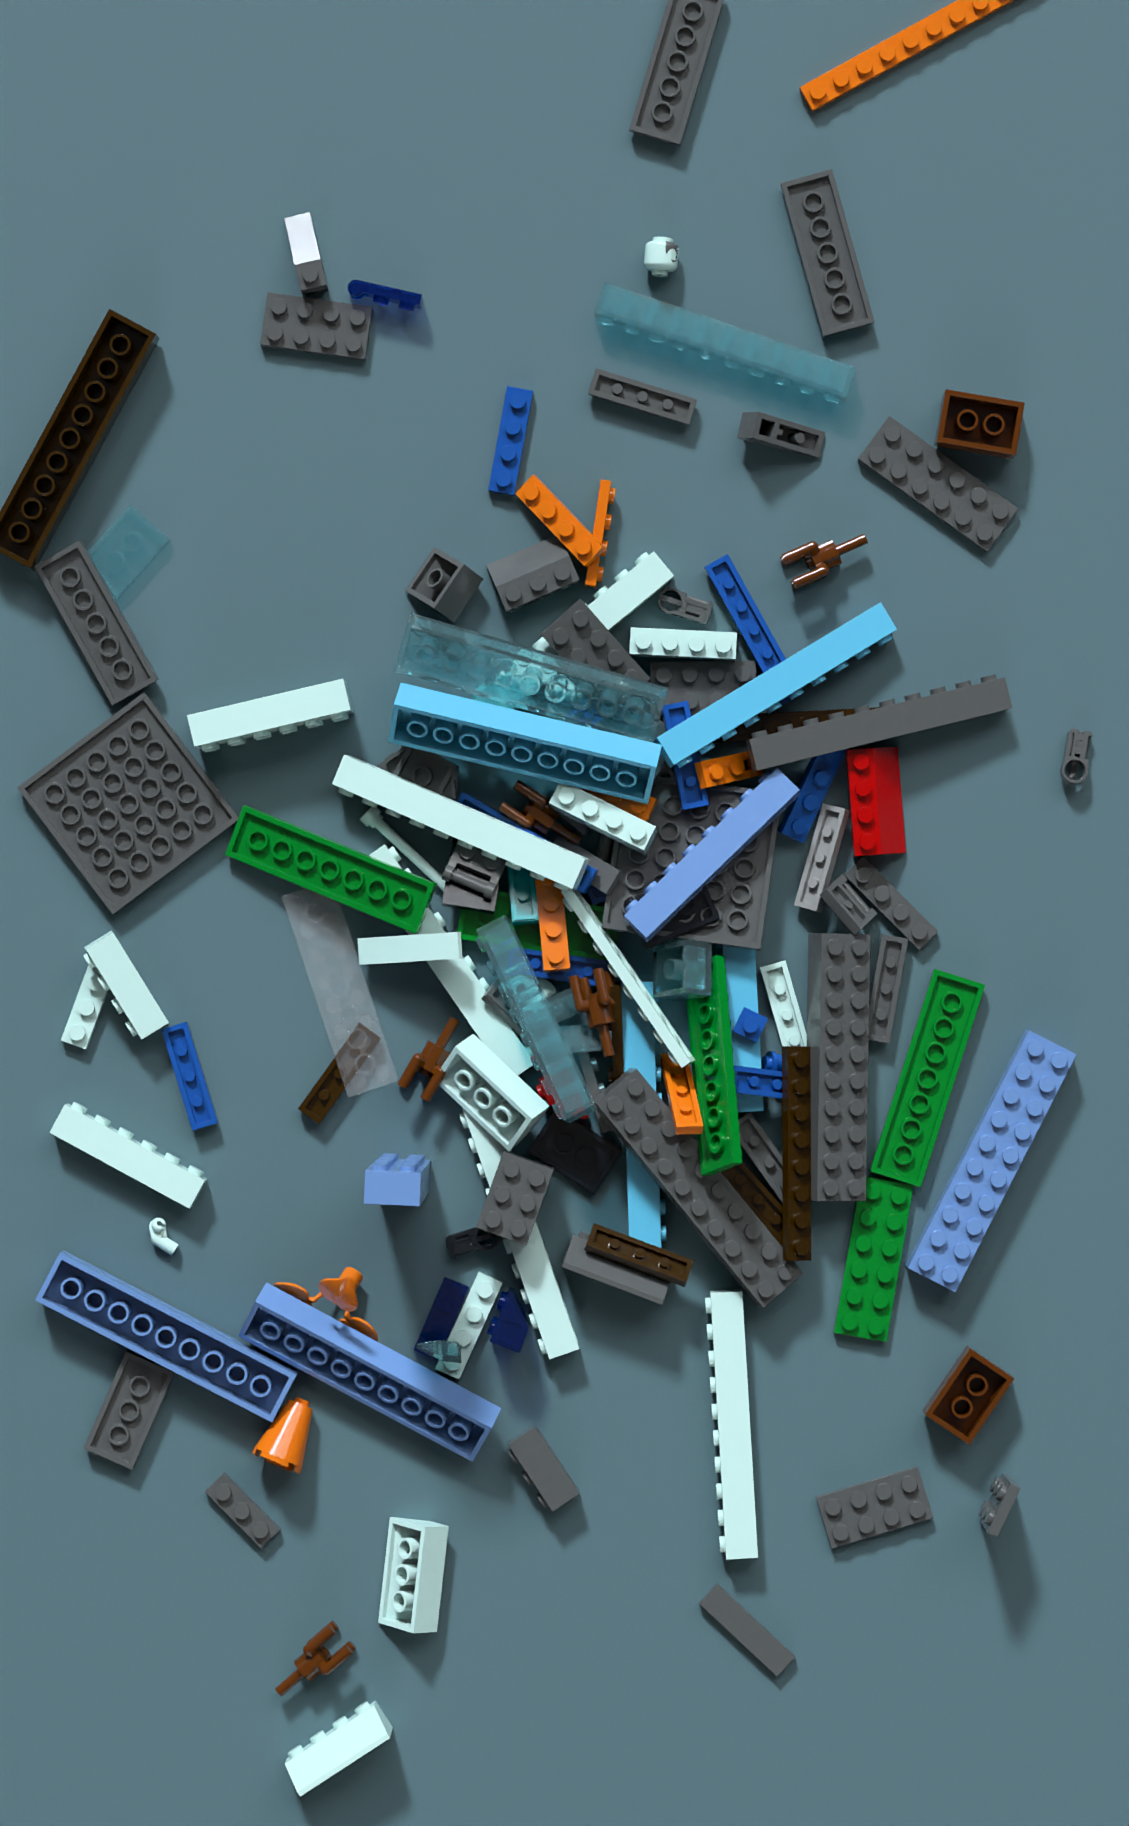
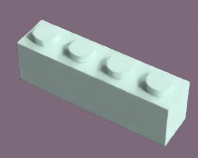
M631 627L629 654L634 657L735 661L737 633Z
M559 783L549 801L550 807L555 811L643 855H646L657 834L656 826L574 786Z
M112 931L84 947L87 954L83 955L91 969L96 967L101 974L97 979L105 992L110 989L115 998L111 1002L119 1014L124 1012L129 1021L125 1025L132 1036L138 1034L141 1039H144L169 1023Z

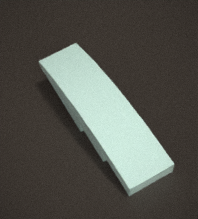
M461 932L357 938L359 965L462 959Z

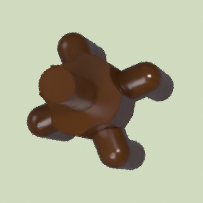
M864 534L837 546L832 539L819 545L815 541H811L782 554L780 560L783 566H787L805 558L810 571L790 581L794 591L825 578L829 573V569L842 564L840 555L868 544V541Z
M518 779L513 789L530 800L522 813L505 802L501 804L498 811L525 829L533 827L544 835L550 829L568 842L577 845L582 837L556 821L560 813L547 805L546 797Z
M597 968L593 970V975L598 993L592 994L588 977L579 979V975L568 977L576 1011L579 1013L586 1012L590 1029L598 1028L604 1058L615 1055L608 1028L609 1025L615 1023L612 1007L616 1003L610 996V985H615V980L610 970L604 971L603 968Z
M450 1017L437 1042L434 1044L428 1040L421 1054L416 1053L413 1055L398 1081L399 1086L407 1089L414 1075L419 1071L431 1078L420 1097L428 1102L431 1101L446 1075V1071L444 1072L441 1067L450 1055V1052L445 1050V1047L460 1021Z
M334 1621L327 1624L304 1646V1653L294 1661L297 1670L275 1688L280 1696L287 1693L303 1678L312 1682L320 1674L324 1676L329 1675L353 1654L356 1647L351 1641H348L333 1655L323 1646L339 1629Z

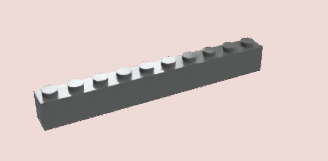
M996 674L980 678L981 683L971 685V680L955 684L956 689L946 691L945 687L930 690L931 695L921 697L920 693L904 696L905 702L895 704V700L891 699L879 702L880 708L870 710L869 705L854 708V714L844 716V712L841 711L829 714V720L819 722L818 717L802 721V727L793 729V725L788 724L777 727L778 732L769 735L767 730L751 733L752 739L745 742L752 771L1012 709L1005 677L997 679Z

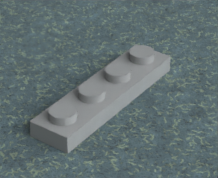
M822 804L795 899V906L822 912L824 900L820 894L829 886L849 817V810Z

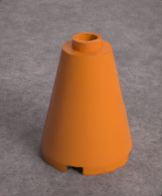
M295 1397L294 1401L288 1400L255 1445L251 1454L258 1457L259 1453H261L260 1456L265 1458L264 1461L290 1472L295 1467V1473L300 1474L303 1468L313 1409L309 1408L310 1402L299 1397Z

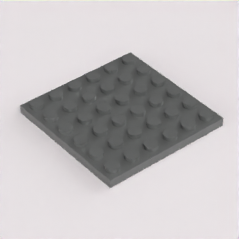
M145 692L17 787L113 915L234 825L239 818Z
M657 778L653 783L650 796L658 801L648 823L656 826L657 834L646 855L614 840L611 866L620 870L623 874L610 896L606 894L601 928L610 931L638 934L624 919L626 914L624 910L627 907L626 900L644 893V890L653 881L658 883L665 876L663 872L670 864L674 862L677 865L684 858L682 853L691 844L696 846L703 839L701 835L711 825L715 828L722 821L720 817L728 808L732 807L735 809L741 803L739 799L748 788L725 785L706 788L709 801L708 806L682 811L676 780L672 778L669 780ZM779 816L706 885L720 919L674 939L761 950ZM707 907V908H705V909H703V910L701 911V914H700L701 921L704 920V919H703V913H704V911H705L706 909H708L709 907ZM695 913L688 920H679V922H690L694 918ZM660 930L656 935L666 936L674 932Z

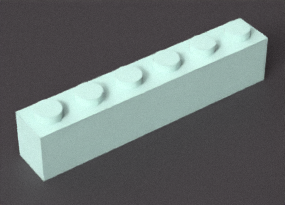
M73 1102L72 1105H64L49 1133L189 1209L193 1207L207 1181L202 1176L203 1171L192 1165L189 1168L179 1164L180 1159L170 1153H166L165 1156L156 1151L157 1146L146 1140H143L142 1143L133 1139L134 1134L122 1127L119 1130L109 1126L111 1121L100 1115H96L95 1118L86 1113L88 1109L76 1102Z

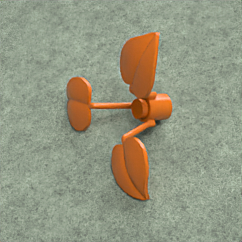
M346 1267L339 1278L322 1279L318 1284L320 1293L314 1297H309L308 1291L299 1285L287 1282L274 1283V1287L312 1306L311 1303H315L324 1296L327 1300L332 1301L333 1304H337L341 1309L345 1310V1319H339L338 1321L378 1342L377 1333L368 1322L358 1317H351L350 1312L355 1311L358 1307L356 1289L363 1280V1276L358 1270Z

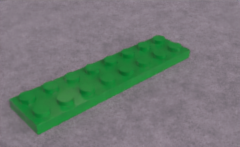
M243 805L225 855L415 934H418L437 886V883L247 805Z
M718 955L684 970L690 1049L695 1059L692 1062V1073L703 1122V1133L698 1134L702 1176H711L742 1164L724 956Z
M933 969L869 1171L921 1187L984 991V984Z

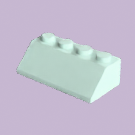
M474 1034L456 1045L441 1067L444 1072L446 1071V1075L439 1086L509 1152L533 1129L549 1108V1105Z
M390 1517L378 1623L413 1634L437 1632L449 1526L432 1521Z
M367 1701L354 1710L356 1714L347 1719L346 1716L341 1717L332 1724L334 1728L324 1733L322 1730L310 1738L311 1743L302 1748L301 1745H298L288 1752L289 1757L286 1759L285 1766L299 1796L304 1795L390 1738L393 1727L376 1701L371 1704Z

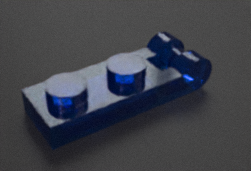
M352 280L348 284L349 294L355 300L369 297L373 298V302L376 304L388 306L389 302L399 304L398 308L406 311H414L415 308L421 309L422 294L360 280Z

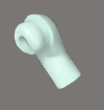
M155 1218L149 1225L151 1242L172 1256L179 1244L167 1237L165 1220Z

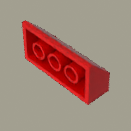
M898 747L846 750L845 763L853 857L906 853Z

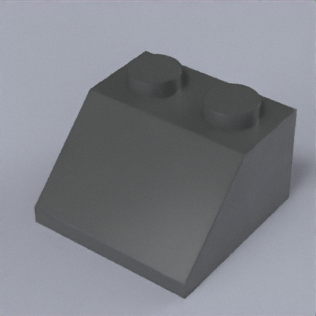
M434 547L405 591L454 623L472 595L477 591L483 578L465 564Z

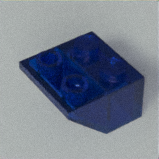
M509 1287L507 1293L504 1291L501 1293L496 1309L500 1310L499 1316L492 1317L487 1334L491 1335L489 1342L520 1353L530 1322L515 1289Z

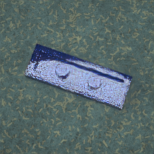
M446 1276L444 1277L414 1347V1351L436 1360L439 1359L469 1286Z

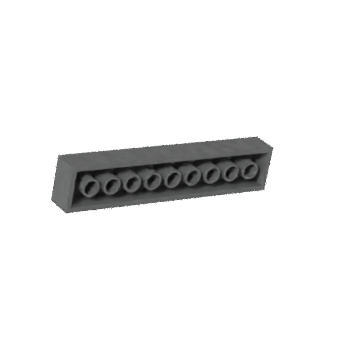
M808 933L807 1047H810L812 1201H866L870 934Z
M629 1068L590 1101L755 1305L764 1308L803 1274L794 1261H783V1247L721 1172L711 1176L701 1175L698 1143L690 1134L676 1135L671 1110L637 1068Z

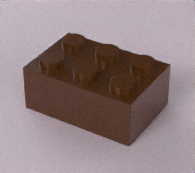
M946 389L942 396L934 446L1013 459L1016 456L1025 402Z
M967 1345L923 1409V1413L970 1445L1014 1378Z

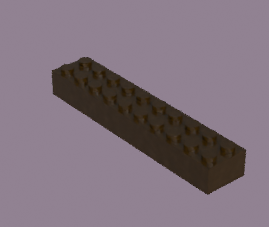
M111 309L108 310L0 511V553L35 571L34 566L39 564L160 339L156 333Z

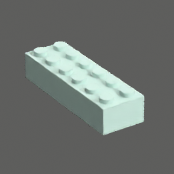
M339 679L187 715L194 747L202 749L206 753L219 750V745L228 743L230 746L245 744V739L254 737L256 740L272 737L271 732L275 731L288 734L298 731L297 726L306 725L308 728L323 725L322 720L332 719L333 722L349 719L348 714H352L354 711L347 682L344 679Z

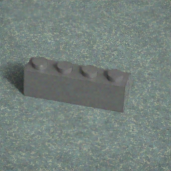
M580 1231L579 1235L573 1233L562 1262L563 1268L661 1305L663 1304L669 1281L586 1251L584 1249L590 1234Z

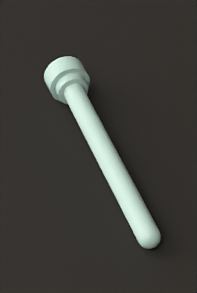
M371 807L361 817L360 821L367 827H375L429 879L437 883V886L444 892L445 881L442 880V875L382 820L384 817L380 814L381 811L377 807Z

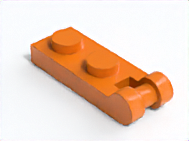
M748 751L694 763L700 789L763 775V770L752 771ZM743 761H747L749 770H745Z

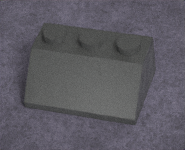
M556 536L486 565L507 614L580 583L565 545Z

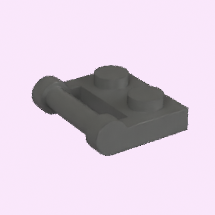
M457 844L443 872L442 880L450 882V880L483 893V897L492 899L507 866L505 865L507 860L498 856L496 860L483 856L481 854L482 849L473 846L471 850ZM459 866L490 879V881L486 884L455 871L456 867Z
M842 873L820 896L827 907L832 909L841 919L843 925L855 935L877 915V912L865 904L846 882L848 879Z

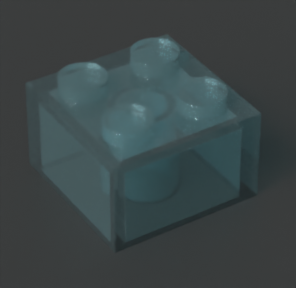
M685 939L655 946L653 951V998L683 1001L711 996L712 943Z

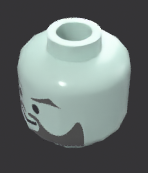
M653 237V241L646 243L644 267L652 271V276L667 277L669 272L677 269L679 247L673 243L674 239Z

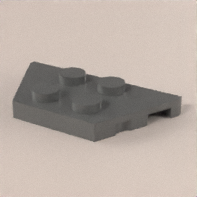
M402 746L400 750L392 753L376 766L457 801L459 766L439 754Z

